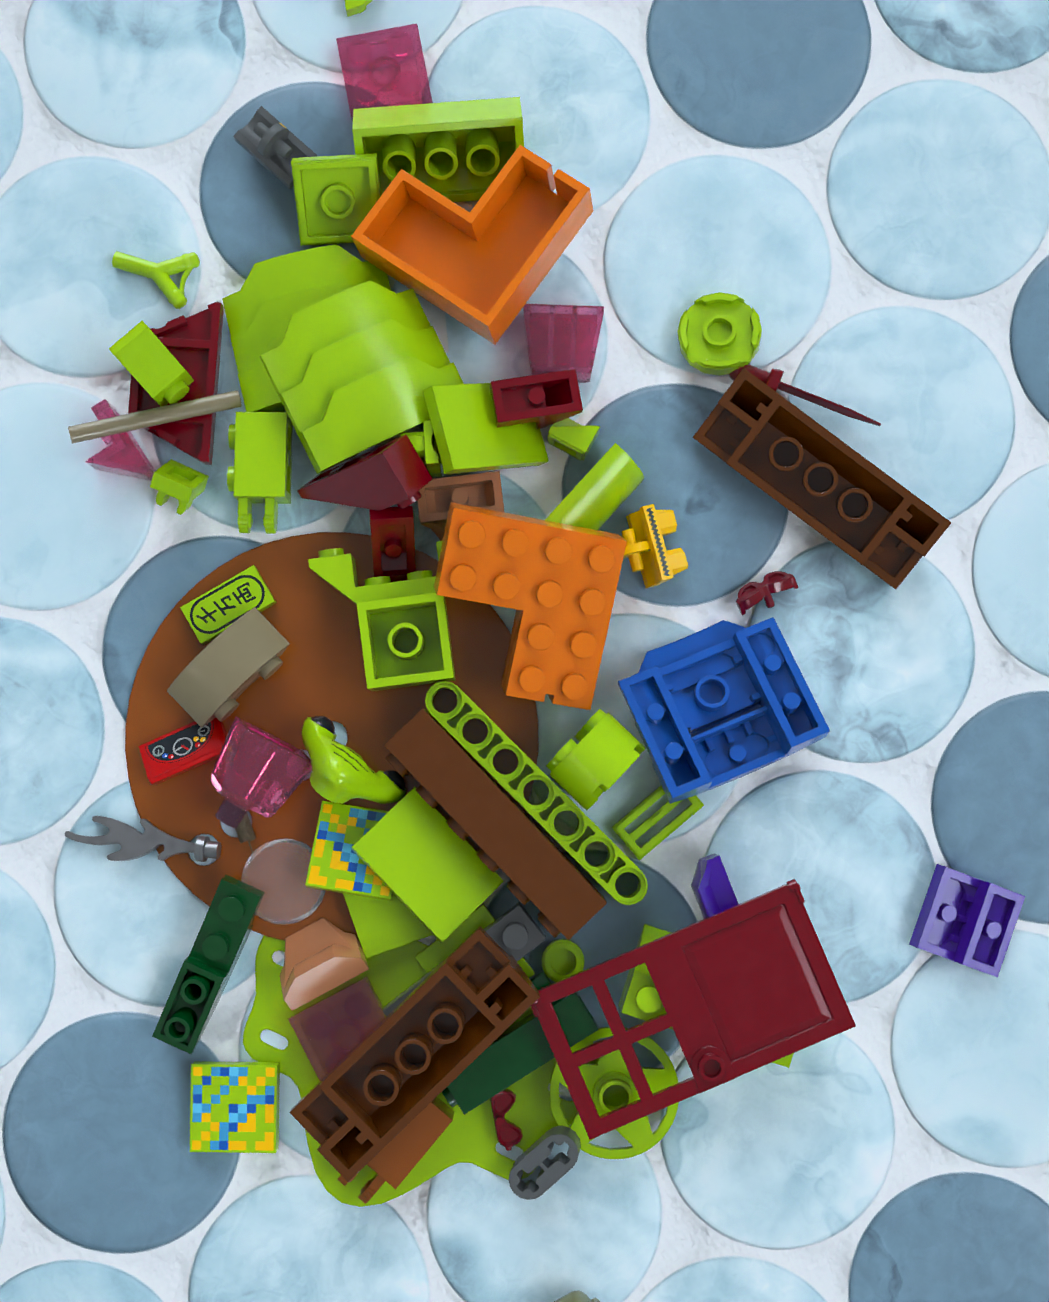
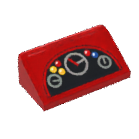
M217 718L202 728L194 721L139 746L150 785H158L234 751L223 723Z

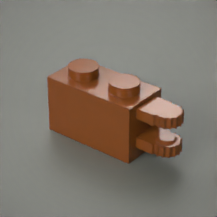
M436 1097L367 1164L376 1174L362 1187L358 1198L366 1204L385 1181L396 1190L453 1121L454 1111ZM340 1174L337 1180L345 1186L348 1182Z

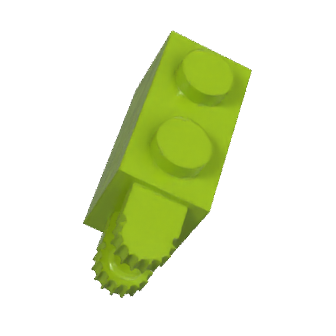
M236 412L235 424L229 425L228 443L230 450H235L234 466L228 467L227 486L229 491H234V497L238 500V529L240 533H250L253 524L252 503H265L263 525L266 534H276L278 528V504H291L293 424L287 412Z

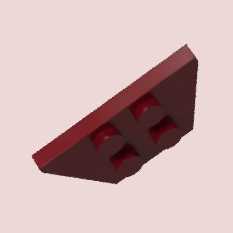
M220 302L211 303L208 305L209 309L187 318L183 315L168 321L162 328L150 329L194 379L189 385V392L177 403L217 395L224 307ZM131 375L128 414L161 407ZM216 412L143 428L205 465H212Z

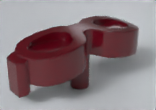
M775 571L766 574L764 580L760 583L750 582L744 585L739 590L738 599L736 600L742 616L746 614L745 610L750 609L763 598L767 608L774 607L775 603L771 593H778L792 587L798 589L795 577L786 572Z

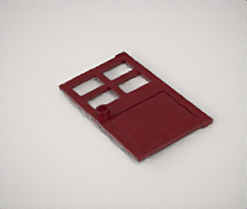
M795 879L786 882L787 884L538 990L541 996L531 1005L534 1016L538 1017L589 1140L856 1027L803 904L805 900L800 891L801 887ZM645 963L666 1013L625 1030L605 979ZM592 985L613 1036L572 1052L552 1002ZM673 1027L693 1077L652 1093L632 1044ZM619 1049L640 1099L599 1116L579 1066Z

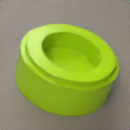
M556 939L545 947L542 954V967L547 977L552 981H560L584 969L585 960L583 952L572 940Z

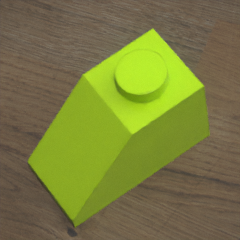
M143 320L109 348L112 354L160 406H165L168 403L175 404L189 392V385L194 379Z

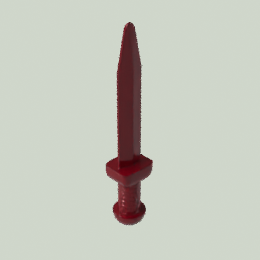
M748 364L743 367L740 366L728 374L734 381L742 369L745 368L774 391L779 389L847 417L881 426V423L852 409L781 382L784 371L780 369H772L768 372Z

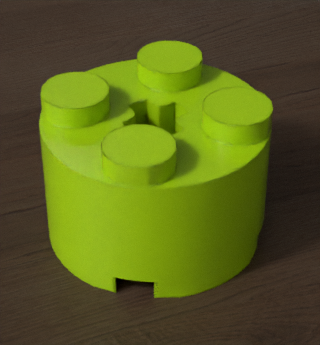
M601 709L574 736L579 743L577 744L571 738L546 765L551 771L549 775L586 811L598 800V797L603 792L608 790L646 749L609 712L606 714Z

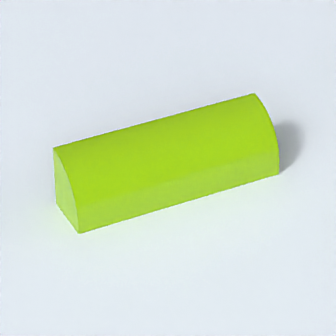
M615 443L545 520L599 530L642 483L644 475L632 458Z

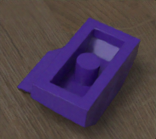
M714 853L699 859L691 887L703 918L705 919L738 905L739 903L720 855Z

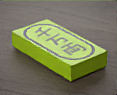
M253 565L180 608L199 642L205 645L214 640L232 623L254 607L259 612H262L277 602L258 569Z

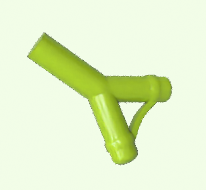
M118 251L115 252L112 259V267L152 279L166 296L168 302L176 309H181L187 304V298L184 296L185 282L192 269L200 265V259L195 252L185 253L182 256L159 263ZM184 272L181 277L180 287L178 288L170 276Z

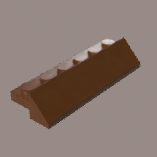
M745 368L742 369L718 401L716 407L692 437L894 589L899 587L922 556H926L952 523Z
M479 926L319 1081L289 1113L320 1144L317 1149L320 1154L349 1182L514 1023L541 994L513 955L509 956Z

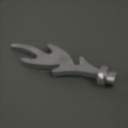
M93 816L92 820L109 828V832L106 835L82 836L70 831L65 832V837L85 844H120L121 849L107 855V859L110 861L138 859L151 853L160 845H164V851L158 855V860L161 861L182 853H194L195 861L206 862L208 858L219 859L221 854V842L210 841L208 836L200 835L197 837L196 843L181 840L161 831L147 819L140 820V824L145 829L143 834L126 823L103 816Z

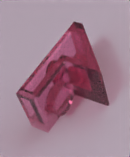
M106 399L91 407L98 420L120 416L116 408ZM131 431L101 437L106 445L112 442L113 444L85 461L96 470L152 481L153 474L156 471Z

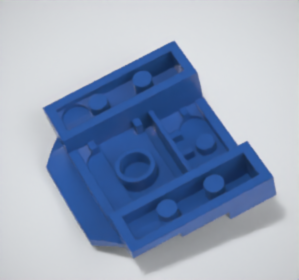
M774 617L748 628L722 620L685 638L646 652L639 672L618 681V686L635 720V725L652 759V766L670 804L701 794L764 768L825 738L830 732Z

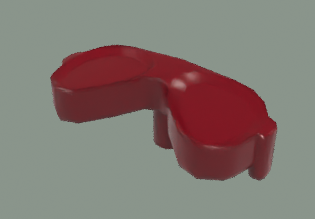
M504 1089L490 1098L498 1142L507 1151H510L512 1146L521 1141L523 1133L520 1127L505 1118V1114L516 1102V1094L509 1089Z

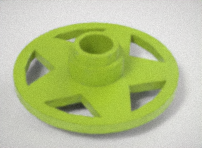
M610 1027L598 1028L599 1030L572 1046V1052L580 1050L586 1044L598 1039L613 1036ZM650 1037L637 1041L651 1050L664 1066V1068L642 1067L652 1093L677 1084L676 1071L665 1051ZM619 1049L600 1057L597 1064L586 1063L579 1066L599 1116L640 1099ZM557 1062L550 1081V1104L557 1125L569 1127L576 1132L580 1138V1149L582 1151L604 1159H626L651 1149L670 1129L679 1104L678 1102L667 1107L666 1114L653 1133L647 1116L617 1128L616 1130L632 1146L607 1148L590 1143L591 1140H589L578 1111L571 1126L567 1123L560 1106L559 1083L566 1088L567 1085Z

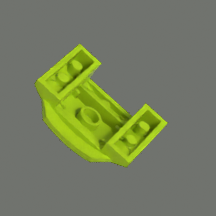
M337 244L297 251L255 263L241 290L222 298L246 412H286L260 359V355L282 344L293 313L369 280L391 290L387 274L368 261L362 262Z
M371 280L293 313L282 344L260 355V359L317 474L357 456L362 451L400 433L423 424V421L430 420L423 390L432 385L464 384L454 362L450 363L436 331L430 325L413 288L395 293Z

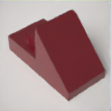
M576 369L491 381L490 383L497 428L536 422L537 429H542L583 411Z
M413 506L403 509L388 507L381 511L369 509L374 577L390 576V582L407 580L408 573L416 572Z

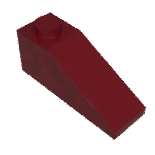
M405 434L321 472L297 490V492L304 499L381 511L397 504L399 509H403L422 497L419 490L428 484L432 477Z

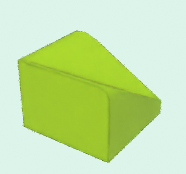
M567 418L551 426L548 431L547 441L552 446L572 457L584 461L599 434L600 426H582Z

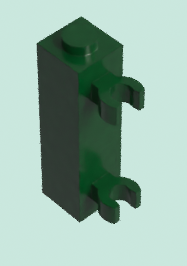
M544 971L530 979L537 990L552 984ZM578 992L552 1002L570 1047L599 1030L596 1021ZM531 1013L507 1028L442 1091L452 1108L459 1105L465 1115L555 1058L538 1017Z

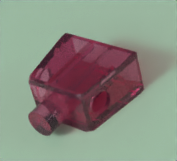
M525 304L523 307V323L531 375L576 369L578 383L590 382L603 321L604 306Z
M236 716L210 777V781L217 792L225 797L215 813V817L233 828L238 827L248 809L266 818L272 817L312 771L311 759L304 751Z

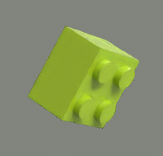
M434 592L357 602L368 690L379 691L456 680L445 596L437 595Z

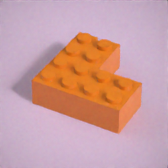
M519 145L470 212L401 169L351 235V238L363 259L409 289L413 288L415 293L496 345L594 210L589 187L560 169L553 175L552 165Z
M450 502L434 583L436 594L516 609L501 686L506 696L544 702L545 695L547 694L552 704L591 710L627 541L614 533Z

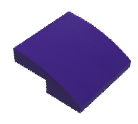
M937 864L909 945L998 977L1025 896Z

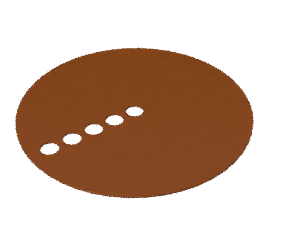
M319 532L291 536L246 551L216 568L199 581L174 606L161 623L139 665L129 698L125 754L128 779L140 818L147 819L161 831L181 840L191 842L197 835L209 834L218 842H221L220 857L210 865L202 866L196 864L191 859L189 853L174 855L164 862L174 875L209 907L219 883L225 875H229L264 891L265 894L252 922L253 927L251 930L285 941L286 937L321 918H326L343 932L355 934L358 938L343 893L305 886L322 801H331L315 791L311 786L310 778L304 781H296L288 776L285 770V760L291 753L289 750L250 728L238 726H251L290 747L292 751L298 749L306 750L302 740L304 720L308 717L325 716L345 727L348 734L345 746L358 753L375 773L380 770L396 771L386 760V757L391 752L384 744L422 708L428 711L425 703L426 693L435 684L379 691L368 690L357 605L309 568L308 559L319 558V551L342 548L344 554L351 553L355 558L358 586H365V579L374 577L371 535L348 532ZM415 549L416 571L431 570L433 577L436 576L439 561ZM254 565L277 602L260 613L290 643L280 656L283 664L268 679L264 680L260 676L236 699L239 703L238 708L222 721L234 751L158 785H150L139 746L195 721L167 692V689L186 666L212 642L210 641L205 645L199 642L180 607ZM445 597L456 678L455 681L448 682L457 685L537 765L539 742L536 702L534 700L506 696L501 686L511 637L508 628L489 604ZM449 689L438 691L433 700L435 709L440 713H450L457 706V695ZM479 719L468 721L463 729L465 739L472 744L483 742L488 734L487 725ZM509 749L498 751L493 758L494 768L501 774L512 773L518 765L516 754ZM467 751V753L486 771V773L504 790V792L522 809V811L525 812V809H524V808L500 785V783ZM232 768L255 782L267 777L278 780L284 789L282 802L273 809H264L258 806L253 798V789L256 783L245 780ZM411 773L403 777L406 794L414 787L417 789L421 785ZM534 780L528 782L524 787L523 794L527 802H529ZM228 786L234 797L241 796L245 809L251 815L252 828L256 839L250 841L253 854L248 841L240 843L238 837H231L223 831L221 826L222 816L216 814L225 800H232ZM352 798L343 804L390 811L398 802L380 804L366 799ZM441 805L435 807L446 820L451 817ZM470 836L466 839L478 853L481 847ZM160 845L156 849L158 854L164 851V845Z

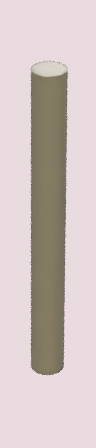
M235 390L69 426L68 430L73 444L242 407L239 392Z

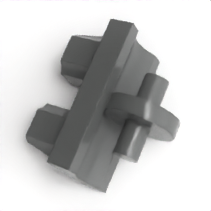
M262 106L256 111L249 123L238 130L233 136L240 146L290 190L294 186L291 167L292 158L317 157L316 153Z

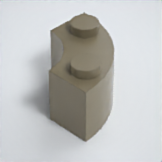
M254 607L209 643L178 675L167 689V692L201 728L215 718L222 722L238 708L239 703L236 699L260 676L264 680L268 679L282 666L283 661L280 659V656L290 643Z

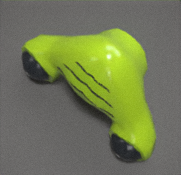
M315 716L304 720L302 740L311 759L312 773L310 775L311 786L322 797L331 802L341 804L352 798L387 804L399 802L405 796V781L402 775L394 770H380L375 773L358 753L335 741L337 737L335 727L329 718Z

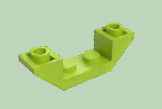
M443 541L436 542L438 561ZM342 548L321 550L318 552L319 558L308 559L309 568L356 605L357 602L436 592L434 588L436 576L433 577L431 570L408 573L407 580L390 582V576L372 577L365 579V586L359 587L355 558L351 553L344 554Z

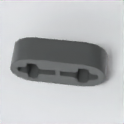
M555 1126L522 1153L514 1162L509 1175V1185L514 1194L526 1200L536 1199L572 1169L578 1160L581 1148L580 1138L576 1132L569 1127ZM553 1141L557 1145H562L564 1142L569 1145L568 1156L560 1152L550 1160L548 1157L554 1146ZM537 1166L542 1168L538 1173L536 1183L533 1180H528L526 1183L522 1181L521 1177L524 1171L530 1173Z

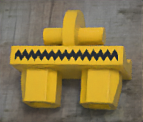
M654 504L642 506L639 511L626 516L629 529L621 531L622 537L627 541L623 559H629L632 572L641 571L645 589L658 586L674 578L673 575L688 568L685 552L681 548L666 550L663 536L676 532L677 528L673 510H655Z

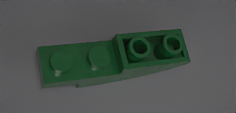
M225 875L221 879L192 950L182 964L152 1037L189 1054L194 1052L253 927L252 922L265 894L264 891L229 875Z

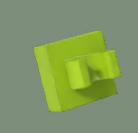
M171 459L154 472L150 487L158 490L156 495L157 505L162 506L168 501L170 496L178 499L179 506L176 513L181 515L191 507L193 500L205 491L209 476Z

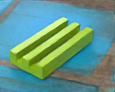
M662 785L611 828L640 861L704 806L696 795L687 798L691 804L641 847L635 841L683 801L671 804L669 801L666 802L634 831L628 834L625 828L665 794Z

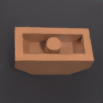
M500 471L434 478L419 490L422 497L417 500L420 524L430 528L439 540L443 541L450 502L504 512Z
M321 918L285 938L284 965L280 973V981L284 1001L292 1011L369 970L365 954L357 936L352 933L343 932L326 918Z

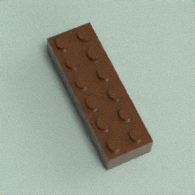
M422 708L384 744L391 752L386 757V760L403 777L408 776L410 773L421 784L416 789L417 793L433 809L441 805L451 816L446 821L448 826L463 841L470 836L481 847L476 855L493 873L500 868L511 879L507 883V888L523 905H526L530 900L540 910L537 914L538 921L553 937L556 938L562 933L567 940H570L607 904L604 896L429 711Z

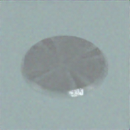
M276 839L261 845L250 855L244 866L241 881L265 892L256 915L274 924H293L304 920L319 907L326 890L305 886L312 853L311 847L294 839Z

